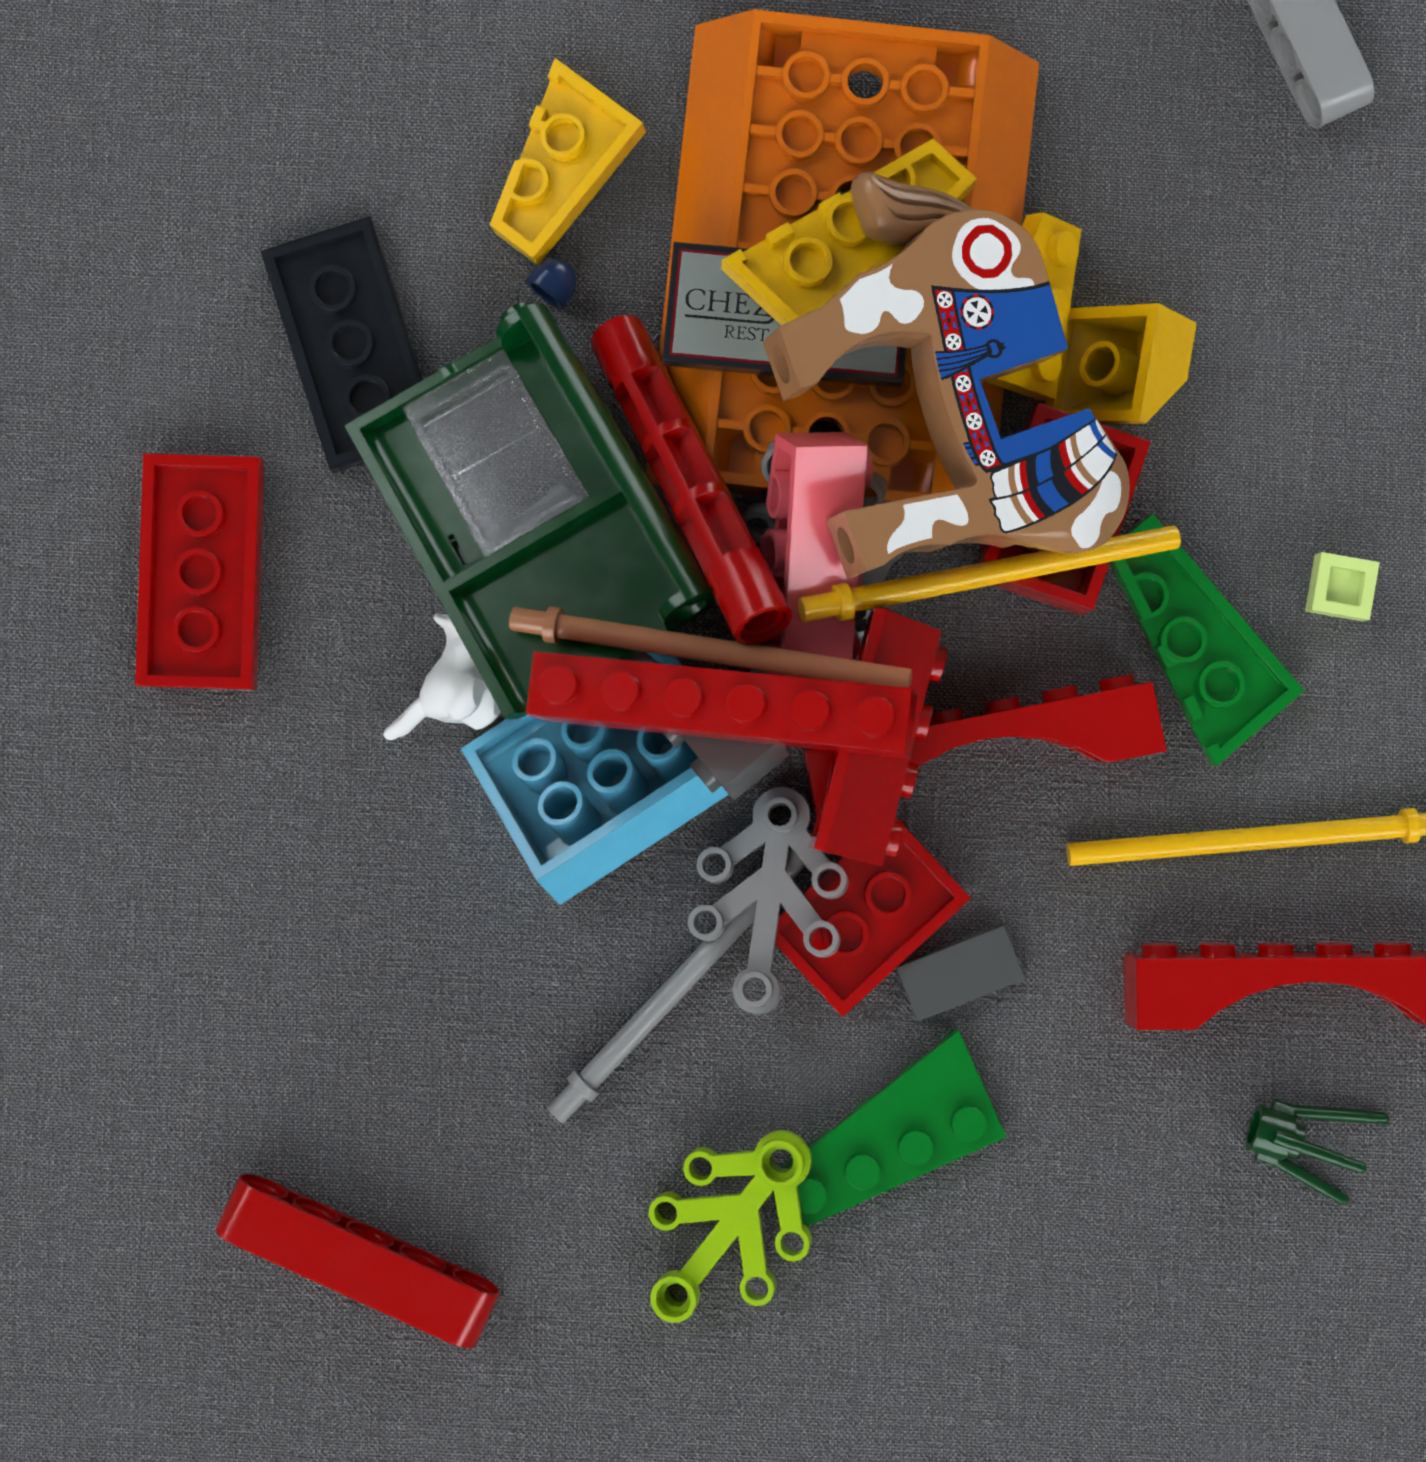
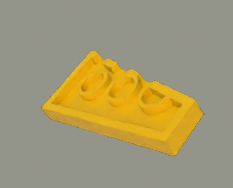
M935 139L929 140L874 172L901 184L944 192L960 201L973 190L977 178ZM850 190L843 195L839 192L821 202L817 210L791 225L789 222H786L767 233L765 240L744 252L739 249L722 259L721 270L782 326L824 306L857 275L890 261L902 251L905 245H889L865 236L855 211Z

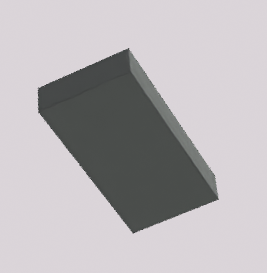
M1003 924L905 961L896 967L917 1022L1026 980Z

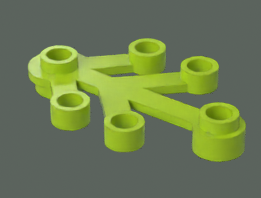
M787 1130L772 1131L762 1137L755 1150L717 1154L708 1147L696 1148L687 1156L683 1164L684 1175L693 1185L706 1186L713 1182L716 1177L755 1176L741 1193L682 1198L675 1192L665 1191L652 1201L648 1210L649 1219L656 1228L663 1231L673 1230L683 1223L720 1220L681 1270H671L664 1273L652 1288L650 1302L653 1311L659 1318L669 1323H680L692 1315L700 1301V1283L737 1236L739 1237L744 1275L739 1286L742 1298L752 1306H763L772 1299L777 1289V1279L774 1273L767 1268L759 1208L773 1190L780 1230L775 1238L777 1253L783 1259L791 1262L799 1261L807 1255L812 1245V1234L809 1228L802 1223L798 1185L806 1179L811 1168L812 1158L808 1145L799 1135ZM779 1149L788 1151L793 1158V1165L789 1168L777 1166L773 1160V1152ZM697 1157L707 1159L712 1167L711 1174L702 1176L696 1173L693 1168V1159ZM659 1203H671L676 1208L677 1217L673 1220L664 1219L658 1211ZM789 1232L799 1234L804 1242L803 1248L800 1250L789 1249L784 1243V1235ZM753 1277L762 1278L767 1283L768 1292L762 1295L755 1294L749 1287V1279ZM672 1284L683 1286L687 1291V1299L684 1301L673 1299L669 1293V1286Z

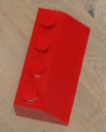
M875 606L866 622L858 661L912 669L910 688L917 695L913 747L914 739L925 741L933 706L924 704L929 681L940 682L948 648L938 646L941 630L888 609ZM834 751L809 848L878 866H883L885 855L896 857L904 822L894 819L900 797L911 798L919 764L909 762L907 758Z

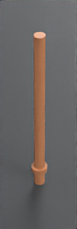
M549 606L546 611L513 607L509 618V628L511 631L541 635L544 642L558 644L561 639L804 678L910 688L912 669L756 644L743 645L737 641L565 615L563 608Z

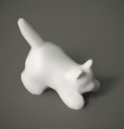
M434 614L435 622L444 629L446 635V646L443 654L427 674L419 698L414 700L385 729L383 736L386 740H394L407 735L425 717L434 718L445 723H464L478 730L494 722L501 713L448 614Z

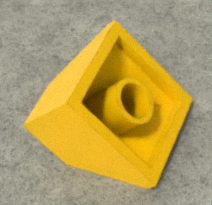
M1160 303L1071 308L1065 338L1068 349L1063 351L1056 400H1045V405L1070 414L1089 408L1099 424H1146L1187 381L1197 323Z

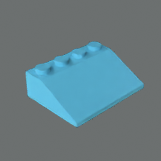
M648 653L660 664L682 666L677 657ZM527 715L518 719H505L461 748L536 881L559 905L729 795L722 786L712 793L689 766L698 758L686 741L675 748L663 733L550 722Z

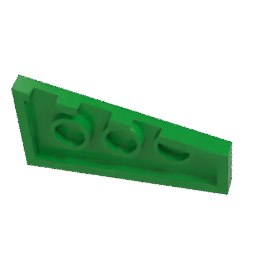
M1151 514L1128 534L1164 526L1154 514ZM1181 546L1178 549L1109 563L1210 766L1219 765L1305 691Z
M957 1028L940 1040L941 1042L923 1057L915 1059L900 1071L899 1076L872 1096L871 1094L853 1108L854 1111L832 1129H827L808 1144L812 1158L811 1168L806 1179L798 1185L802 1223L807 1227L1006 1138V1134ZM791 1157L780 1167H791L793 1165V1158Z

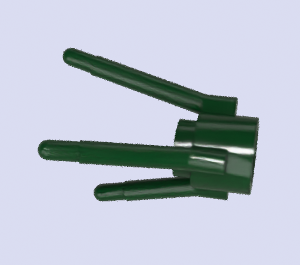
M1275 1098L1270 1108L1263 1105L1257 1106L1248 1125L1245 1141L1246 1149L1256 1152L1255 1160L1275 1166L1340 1205H1346L1349 1202L1346 1194L1288 1160L1286 1157L1296 1159L1301 1153L1360 1174L1366 1172V1164L1344 1156V1154L1305 1141L1306 1128L1304 1125L1296 1123V1118L1386 1124L1389 1121V1115L1384 1112L1293 1105Z

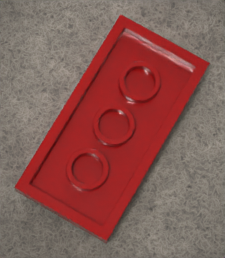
M143 453L135 686L257 690L265 460L262 458Z

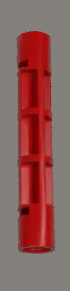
M621 315L609 319L593 333L590 341L591 349L609 386L614 390V396L623 409L642 448V452L670 504L674 517L706 577L708 586L713 590V596L735 640L739 644L753 645L772 639L780 634L792 619V611L743 520L733 500V496L725 485L701 438L697 426L691 419L669 376L666 366H663L662 358L645 325L638 317L632 315Z

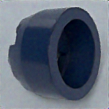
M551 258L540 262L529 274L525 282L541 299L551 306L562 310L575 292L576 275L568 262L559 258Z

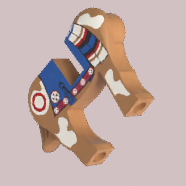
M864 172L856 176L851 184V195L864 235L889 245H905V247L890 261L857 275L824 306L778 327L763 341V345L783 401L801 396L821 380L826 371L838 358L850 352L876 346L910 348L913 373L924 419L938 456L955 490L847 510L827 519L826 521L847 579L884 566L895 556L902 553H930L958 543H980L1000 548L1020 545L1035 551L1047 550L1063 554H1079L1104 544L1117 530L1124 517L1129 500L1130 484L1124 459L1091 410L1088 408L1001 439L982 387V383L1043 363L1068 349L1045 264L1034 239L1014 220L996 212L975 210L966 203L944 192L901 184L872 172Z

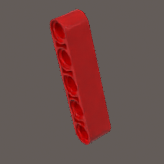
M240 1174L215 1229L218 1236L234 1246L462 1348H474L477 1345L500 1294L499 1288L494 1283L472 1271L272 1180L254 1174Z

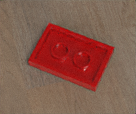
M905 826L903 827L896 857L885 855L883 866L842 856L835 862L844 869L849 879L848 888L841 897L832 900L825 899L814 890L812 884L802 892L821 919L831 923L838 930L841 942L835 954L826 958L816 957L811 954L804 945V934L787 911L784 909L779 915L775 945L842 1017L971 899ZM833 870L826 871L820 878V886L822 890L827 892L836 890L841 883L840 874ZM825 928L816 930L811 938L812 945L816 950H826L829 948L833 941L831 931Z

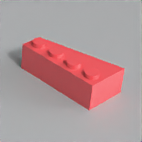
M846 432L776 433L766 499L768 514L772 519H775L774 529H767L764 534H761L759 551L764 556L792 611V619L780 634L756 645L858 660L860 642L855 629V615L853 619L838 621L836 616L802 622L798 611V599L801 597L832 592V585L847 583L850 588L864 585L862 574L847 579L826 521L843 511L862 508L864 489L870 485L872 480L873 465L870 453L867 451L868 445ZM767 672L768 674H772V675L792 676V675H785V674Z

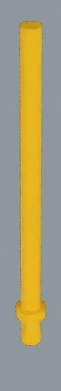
M1172 525L1110 537L1101 546L1079 554H1063L1043 550L850 588L847 583L832 585V592L799 598L798 611L802 622L836 616L838 621L853 619L855 612L874 609L875 606L884 607L1178 549L1181 538L1178 528Z
M1415 808L1400 809L1398 815L1074 842L1067 843V860L1069 866L1395 838H1401L1403 843H1416L1420 841L1421 836H1426V813H1418Z

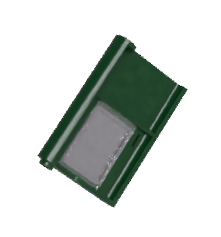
M520 302L511 306L501 317V322L496 330V338L455 362L445 365L431 376L344 425L505 719L511 720L527 716L526 708L533 651L625 660L639 652L561 639L558 644L544 642L541 635L511 631L509 628V618L513 607L546 611L549 606L563 608L565 615L675 631L705 613L716 601L713 596V590L708 586L706 577L696 557L548 308L543 304Z

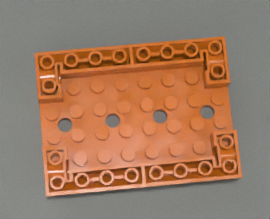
M757 9L695 25L659 347L660 357L663 358L674 242L749 249L765 240L767 233L786 222H789L791 225L817 210L821 202L843 189L851 188V184L856 176L864 172L874 173L931 139H935L977 178L973 190L962 202L975 210H987L1002 214L1022 226L1039 62L995 37L986 34ZM862 71L874 74L880 81V92L872 98L864 99L857 97L848 86V80L852 75ZM906 348L901 388L820 380L801 396L783 401L775 376L666 366L674 386L691 419L697 426L701 438L731 494L759 497L760 490L768 491L769 483L762 474L761 461L769 444L775 439L776 433H809L812 426L821 421L835 423L842 432H846L868 445L867 451L872 459L873 472L880 474L887 484L883 503L955 490L938 456L924 419L913 373L910 348ZM985 382L982 383V387L998 432H1000L1004 388ZM647 462V477L652 485L660 486L650 464ZM871 487L864 489L865 497L877 496V493Z

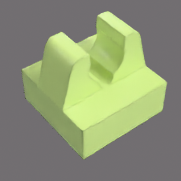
M1325 552L1315 554L1305 612L1362 622L1370 620L1380 562Z

